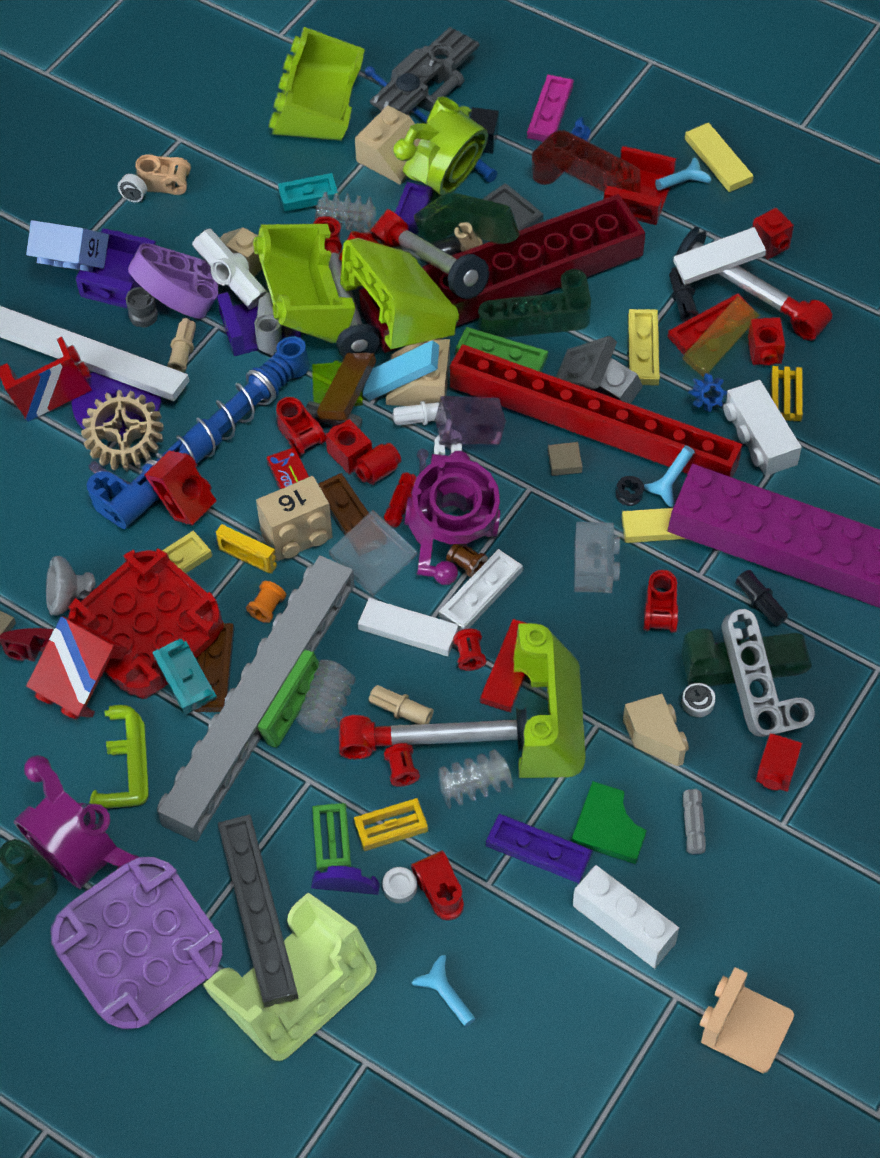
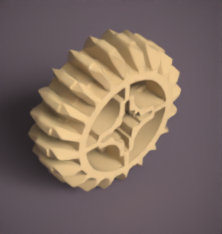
M118 389L117 397L112 398L106 392V401L104 403L96 399L95 405L97 409L88 408L87 414L90 418L83 419L82 423L86 429H83L81 434L83 438L87 439L84 445L86 449L91 450V457L93 459L100 457V465L105 466L110 462L112 470H116L119 464H122L123 469L128 471L129 463L134 462L135 466L140 468L141 458L145 461L151 460L149 451L158 453L159 448L156 443L163 441V435L159 432L164 430V425L159 422L162 417L159 411H154L155 404L152 401L146 403L144 395H140L135 399V394L131 390L124 397L122 391ZM126 411L140 415L145 422L128 418ZM115 414V417L110 422L104 423L109 416ZM122 420L124 421L125 427H127V429H125L126 433H123L124 440H122V437L119 434L120 428H122ZM142 438L137 445L131 447L135 439ZM99 439L117 442L120 450L107 447Z

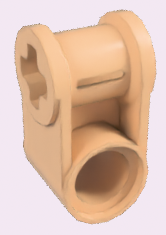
M143 155L137 159L136 173L145 182L147 192L180 195L186 191L187 183L185 180L191 170L190 163L187 160L179 157L170 158L154 155Z

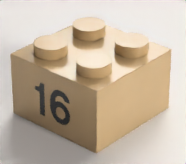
M313 476L256 499L261 535L266 544L275 549L276 562L285 558H292L303 550L313 546H320L333 538L329 502Z

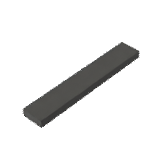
M251 814L219 822L218 826L264 1008L298 999V992Z

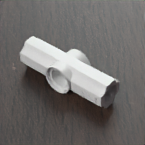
M211 228L204 230L195 238L192 245L211 266V275L215 282L220 285L227 284L248 309L256 307L259 304V297H263L267 292L249 272L247 259L240 253H232Z

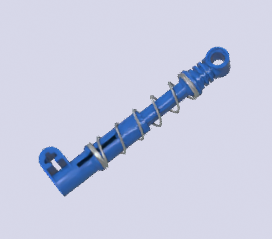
M296 336L282 339L277 344V352L261 367H254L246 373L248 384L245 387L235 383L239 392L225 405L221 401L216 400V404L220 409L208 420L196 418L197 424L182 437L177 435L178 441L162 455L157 453V460H149L142 467V473L130 484H127L110 472L101 471L92 475L88 479L86 486L94 509L118 527L126 529L159 499V496L144 474L169 450L187 453L195 460L196 464L204 457H212L215 454L216 446L222 442V439L229 440L234 437L235 423L237 421L250 422L254 418V406L256 404H270L279 395V389L291 378L301 377L307 373L310 364L305 342ZM252 409V416L247 420H241ZM233 427V432L229 437H222L227 430Z

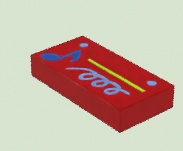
M295 447L266 457L267 464L279 489L309 477Z

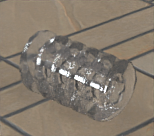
M324 192L317 204L315 220L319 217L329 216L339 221L341 229L345 223L346 229L352 231L356 225L358 232H363L366 226L370 232V229L376 223V206H373L372 197H368L364 205L362 204L361 196H357L355 202L351 203L350 195L346 194L344 201L340 202L339 193H335L333 199L329 200L328 192Z
M320 660L318 668L314 673V679L310 683V690L306 693L305 701L301 705V712L297 715V722L306 730L315 733H323L326 729H336L339 725L336 719L341 718L343 715L341 707L347 705L345 697L349 696L352 692L349 686L355 684L356 679L354 675L339 663L330 660Z
M495 749L489 752V760L483 754L477 755L476 764L470 758L465 759L464 769L458 762L452 764L451 773L445 766L439 768V785L449 809L451 808V798H454L459 805H463V794H467L472 801H475L476 790L478 789L484 797H487L488 786L490 785L493 786L497 793L501 792L502 781H505L509 788H513V781L507 763Z

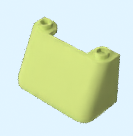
M309 892L291 908L287 921L292 934L284 940L298 992V999L264 1008L254 967L243 977L232 968H224L216 972L203 984L209 995L262 1051L276 1061L284 1060L294 1053L368 986L376 974V962L358 928Z

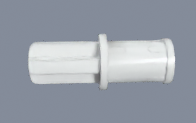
M447 400L445 402L425 404V401H421L420 405L396 407L393 410V419L396 425L420 422L423 425H427L429 421L452 420L454 418V414L451 413L453 411L452 401Z

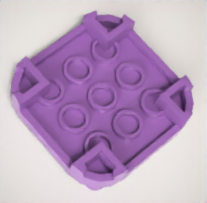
M139 857L122 865L68 903L56 915L50 929L51 943L57 956L97 1014L108 1024L121 1029L139 1028L150 1023L149 1021L203 981L209 979L218 970L217 967L222 957L223 941L218 929H215L176 873L177 870L168 862L155 857Z

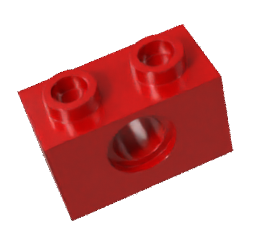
M169 450L144 475L173 519L193 525L217 500L211 492L212 488L209 482L201 477L196 469L197 464L195 460L187 453Z

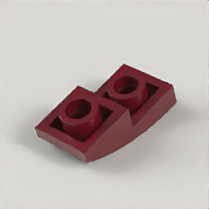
M26 628L1 633L0 642L8 657L18 661L26 659L35 662L39 651L43 653L54 629Z

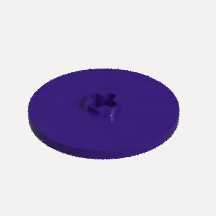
M92 372V377L87 379L92 391L72 400L75 420L82 429H86L82 423L83 419L90 418L87 414L88 408L97 409L95 405L96 399L104 403L106 401V392L112 398L117 397L118 389L122 391L124 397L127 396L130 390L134 392L135 399L140 395H144L146 403L152 401L155 404L154 411H160L162 402L161 396L96 372ZM126 411L128 418L145 422L140 415ZM115 414L109 416L104 423L110 422L115 417ZM123 420L122 428H120L119 432L122 439H124L123 433H126L125 429H127Z

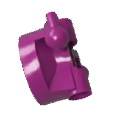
M454 451L449 456L432 454L431 464L417 476L411 498L408 497L404 525H409L417 542L421 544L417 575L434 577L441 585L452 584L458 577V570L450 561H441L436 566H430L433 539L448 544H464L482 536L497 537L500 520L498 485L491 473L477 462L471 461L466 452ZM438 506L441 509L455 506L463 512L466 510L471 512L463 516H452L444 513Z
M36 755L27 760L24 767L26 777L32 782H43V791L46 797L36 808L28 806L14 820V824L36 851L66 880L78 889H81L107 863L120 868L125 863L139 858L135 854H130L118 848L105 832L110 824V815L106 808L98 804L76 802L64 791L58 775L52 770L51 763L44 756ZM95 811L97 812V814H98V816H99V821H98V824H96V825H95V821H96Z

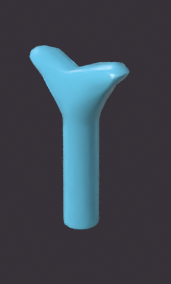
M693 157L691 164L685 170L657 179L655 186L658 190H662L687 180L709 184L711 177L700 169L697 158Z
M684 446L665 475L653 483L644 484V490L661 495L668 506L674 507L673 483L695 453L694 450L689 446Z
M441 955L434 963L429 974L418 976L412 981V985L437 990L464 1027H468L476 1018L448 983L445 971L446 955Z

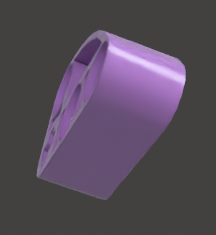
M144 243L139 246L128 267L130 275L150 295L168 307L193 318H204L218 295V283L215 282L211 275V266L203 259Z

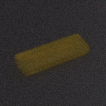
M737 296L686 352L682 359L704 377L705 373H708L750 327L751 319H757L760 315Z

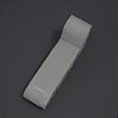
M738 609L728 614L722 622V633L749 731L756 736L763 737L769 736L770 733L777 734L809 725L815 715L814 707L809 700L801 697L778 701L755 615L746 609ZM736 621L744 622L745 628L742 630L739 628L735 629L733 623ZM748 637L750 639V641H747L740 645L737 644V641L740 639L743 640ZM743 649H748L754 654V663L751 666L746 665L741 659ZM753 680L758 681L763 687V693L760 698L754 697L750 692L749 686ZM793 704L799 706L802 710L803 716L799 722L794 721L790 716V708ZM761 712L767 713L771 718V726L768 730L762 729L758 723V717Z

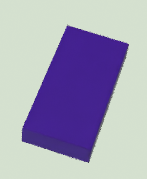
M407 182L395 213L408 224L410 232L418 235L434 190L429 186Z

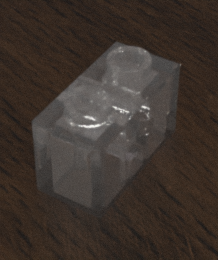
M576 522L574 592L612 593L613 581H619L620 562H614V554H619L620 535H614V523Z

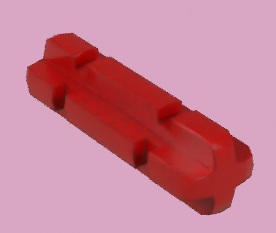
M407 472L401 474L398 482L400 484L396 486L389 503L390 508H387L384 515V523L387 526L396 528L400 525L403 518L402 515L405 514L407 509L408 497L411 498V492L417 479L414 474Z

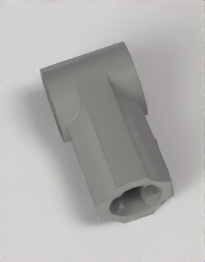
M265 293L263 297H259L257 319L254 323L256 343L259 350L272 353L277 351V344L282 340V325L273 316V301L270 293Z

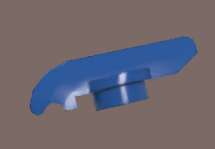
M581 116L575 122V127L571 131V137L578 144L581 152L584 155H588L590 153L588 138L591 130L585 125L584 119Z

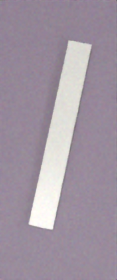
M0 306L1 338L60 359L64 356L57 338L62 336L68 347L71 345L75 346L81 358L80 362L84 361L90 371L172 401L176 400L190 382L189 376L186 373Z

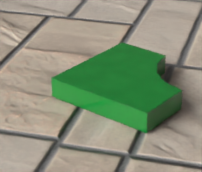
M592 781L572 837V842L593 851L636 864L647 830L636 825L627 815L623 804L625 791Z

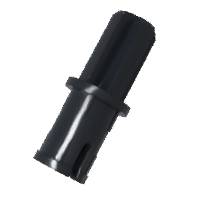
M672 268L669 273L673 288L672 298L677 302L680 319L686 322L691 319L690 313H692L693 317L699 315L693 298L695 291L690 284L684 285L677 268Z
M746 570L737 577L735 583L749 597L753 608L758 607L772 624L779 626L788 618V613L773 598V591L770 588H766L751 570Z

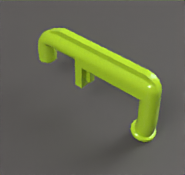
M127 705L109 706V710H105V716H109L110 720L125 719L126 740L106 741V748L108 754H127L129 792L104 794L94 790L89 803L102 805L106 809L139 806L144 804L149 797L145 724L134 708Z

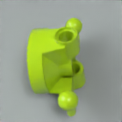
M438 97L427 118V124L416 123L411 125L405 138L398 140L394 144L393 152L398 160L406 161L403 167L405 175L413 180L423 182L441 196H445L456 190L476 166L487 144V130L469 117L471 113L469 107H459L451 99ZM421 139L419 145L415 146L414 141Z

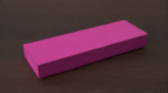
M547 75L527 131L528 139L554 143L573 89V79Z

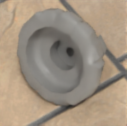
M55 556L50 561L46 579V603L50 614L53 616L66 612L75 598L83 600L92 592L91 588H94L96 584L92 573L85 572L83 575H76L70 563L61 556Z

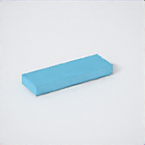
M432 340L373 368L364 385L363 396L370 401L437 370L439 345Z

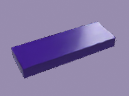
M500 813L486 840V847L576 883L581 882L593 853L591 849Z

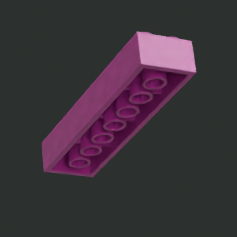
M691 465L672 510L667 532L880 608V529L698 465Z

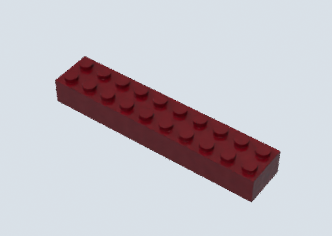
M617 194L452 255V257L458 259L466 254H475L485 260L489 267L487 285L480 294L471 299H462L452 293L448 286L447 273L432 264L422 266V268L451 304L456 306L459 314L458 322H456V326L643 256L646 232L621 196ZM365 288L360 289L361 313L367 324L374 326L378 330L382 350L384 353L398 349H390L384 341L385 336L390 333L387 323L379 321L380 307Z

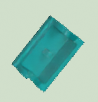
M182 638L152 652L155 661L185 715L217 698L188 643L183 641Z

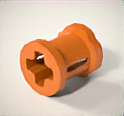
M263 581L259 586V594L254 601L248 603L246 610L256 620L270 623L273 618L272 612L279 602L284 601L286 593L279 585L271 581Z

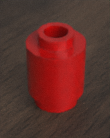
M391 443L379 444L356 459L357 466L355 467V472L362 482H368L373 485L397 469V465L401 463V456Z

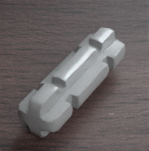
M697 789L686 790L683 796L687 851L690 854H702L706 848L704 815L701 805L702 793Z

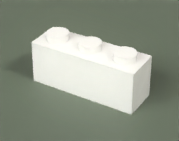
M761 380L728 390L726 403L723 406L724 414L727 420L732 421L735 425L741 443L746 444L750 450L754 465L756 467L759 466L765 476L798 465L802 447Z
M597 865L593 867L574 889L573 907L654 969L676 944L679 927Z

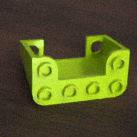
M304 27L300 37H294L290 49L293 54H287L283 69L287 70V73L282 74L278 88L282 89V93L278 92L273 108H276L277 112H273L269 128L273 129L272 134L341 141L348 128L352 107L348 106L352 86L361 69L365 49Z

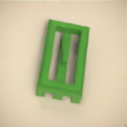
M346 803L312 806L317 870L324 872V869H327L329 866L351 867ZM333 812H340L343 858H337ZM320 813H327L330 859L323 860Z

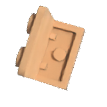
M735 967L730 978L723 976L716 989L715 996L719 997L715 1008L708 1006L702 1017L700 1026L705 1029L701 1043L761 1073H766L769 1071L793 1021L794 1013L791 1009L744 987L748 973Z

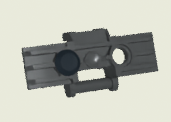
M449 27L431 45L415 49L392 70L391 81L370 100V104L380 110H383L388 105L404 114H408L416 105L431 112L438 97H445L455 87H460L464 83L463 75L455 69L479 47V42ZM444 54L448 58L441 60L435 58V56ZM430 80L437 83L445 81L431 96L428 94V86L426 84Z

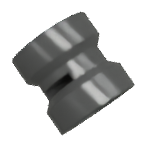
M142 287L131 289L125 298L131 323L142 328L151 326L158 318L155 298Z

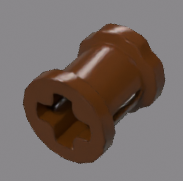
M467 543L453 544L446 557V561L461 567L467 572L469 577H472L488 560V556L483 553H477L467 546Z

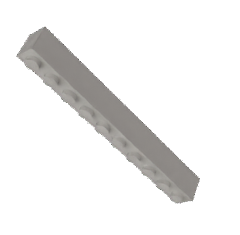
M319 556L314 565L307 567L299 589H294L290 594L287 608L283 614L279 613L276 616L268 638H263L259 643L257 655L252 663L245 665L241 673V680L236 688H232L228 692L220 714H215L212 717L208 726V733L203 741L199 740L195 744L191 760L186 767L180 768L175 777V785L169 794H164L159 801L157 811L163 827L190 840L198 841L261 739L262 735L257 726L304 650L312 652L316 650L355 586L353 569L323 556Z

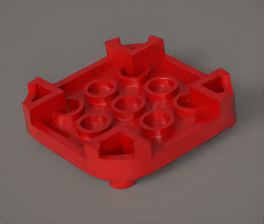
M159 548L156 551L146 550L137 553L133 549L123 555L126 561L81 602L75 598L68 607L70 610L68 618L80 621L127 648L122 660L110 658L103 673L120 689L131 695H136L140 699L150 697L168 684L155 661L153 651L159 650L182 638L183 641L188 643L193 655L197 658L214 642L224 628L221 611L211 592L207 593L169 559L166 552Z

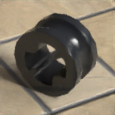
M625 476L618 481L615 495L619 503L626 506H634L642 500L644 484L639 478ZM629 487L630 490L635 491V493L630 494V492L628 490H625V488Z

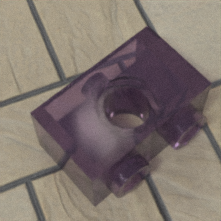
M440 396L435 421L441 443L500 444L506 420L499 398Z

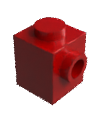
M777 208L753 220L752 228L755 227L765 247L766 254L764 257L767 260L790 248L794 225Z

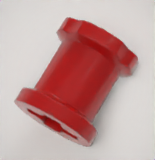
M464 629L453 636V642L458 647L460 656L457 661L459 669L474 671L480 669L487 662L480 646L482 635L477 629Z
M407 743L392 745L384 751L385 760L389 761L392 775L390 776V781L393 786H408L420 778L419 770L414 768L412 760L413 747Z

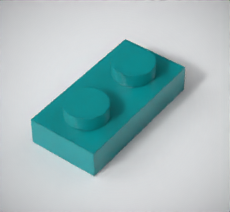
M332 173L278 184L284 212L339 201Z

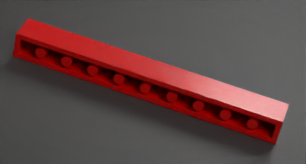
M461 345L450 364V388L670 467L684 446H689L695 453L682 470V472L687 474L691 465L695 464L733 478L739 466L743 445L741 443L467 345Z

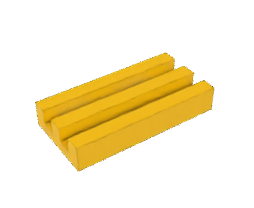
M772 366V400L778 408V378H784V413L781 414L787 421H801L803 415L802 367H796V371H791L790 367L784 366V370H778V366ZM790 379H795V413H790Z
M223 524L217 529L216 536L219 550L267 573H273L277 567L274 548Z
M418 798L354 817V824L358 830L364 851L428 832V825ZM410 811H415V814L408 815L399 819L394 818L385 821L383 824H379L367 829L364 828L365 825L385 820Z

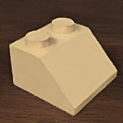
M387 105L355 138L356 162L401 185L408 178L403 172L406 161L398 160L394 155L393 148L398 140L405 138L410 126L415 124L411 117ZM421 139L414 141L415 146L419 145Z
M433 340L439 345L438 369L387 392L386 405L412 406L420 405L421 401H425V404L446 401L450 367V340ZM430 341L405 346L393 353L391 360Z

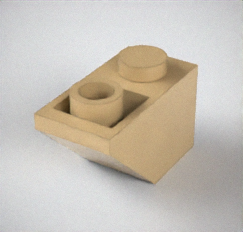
M663 694L625 704L623 721L634 748L675 766L683 765L685 752L689 749L685 734L678 732L675 725L677 720L674 708L671 704H666Z

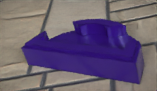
M329 866L327 872L321 873L319 870L314 872L311 889L379 895L380 883L375 876H372L371 879L362 876V870L359 868Z

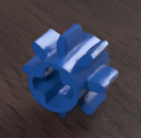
M705 373L702 380L693 379L695 385L693 390H689L688 393L696 398L693 402L695 407L699 408L703 405L704 410L711 412L712 406H723L721 402L723 395H727V391L721 388L724 382L723 379L718 377L713 380L712 375ZM710 388H711V389H712V393H708V394L706 395V397H705V396H704V393H705V392H708V391L710 390Z

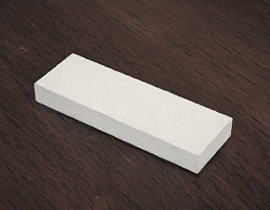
M755 227L676 255L674 256V264L684 285L763 257L766 254V250Z
M498 549L441 608L439 617L444 621L459 625V631L469 629L523 572V565Z
M369 598L358 622V629L448 656L454 643L453 636L459 631V625Z

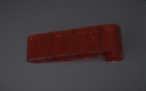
M558 130L553 132L532 153L533 179L539 184H551L563 172H566L605 192L608 185L641 193V171L639 168L568 131Z

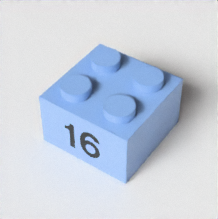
M31 220L26 255L37 257L36 263L93 272V267L104 268L109 234Z

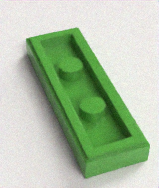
M469 327L465 328L456 347V354L461 345L464 344L542 372L548 359V351Z
M304 650L257 726L269 746L277 748L324 672L312 651Z

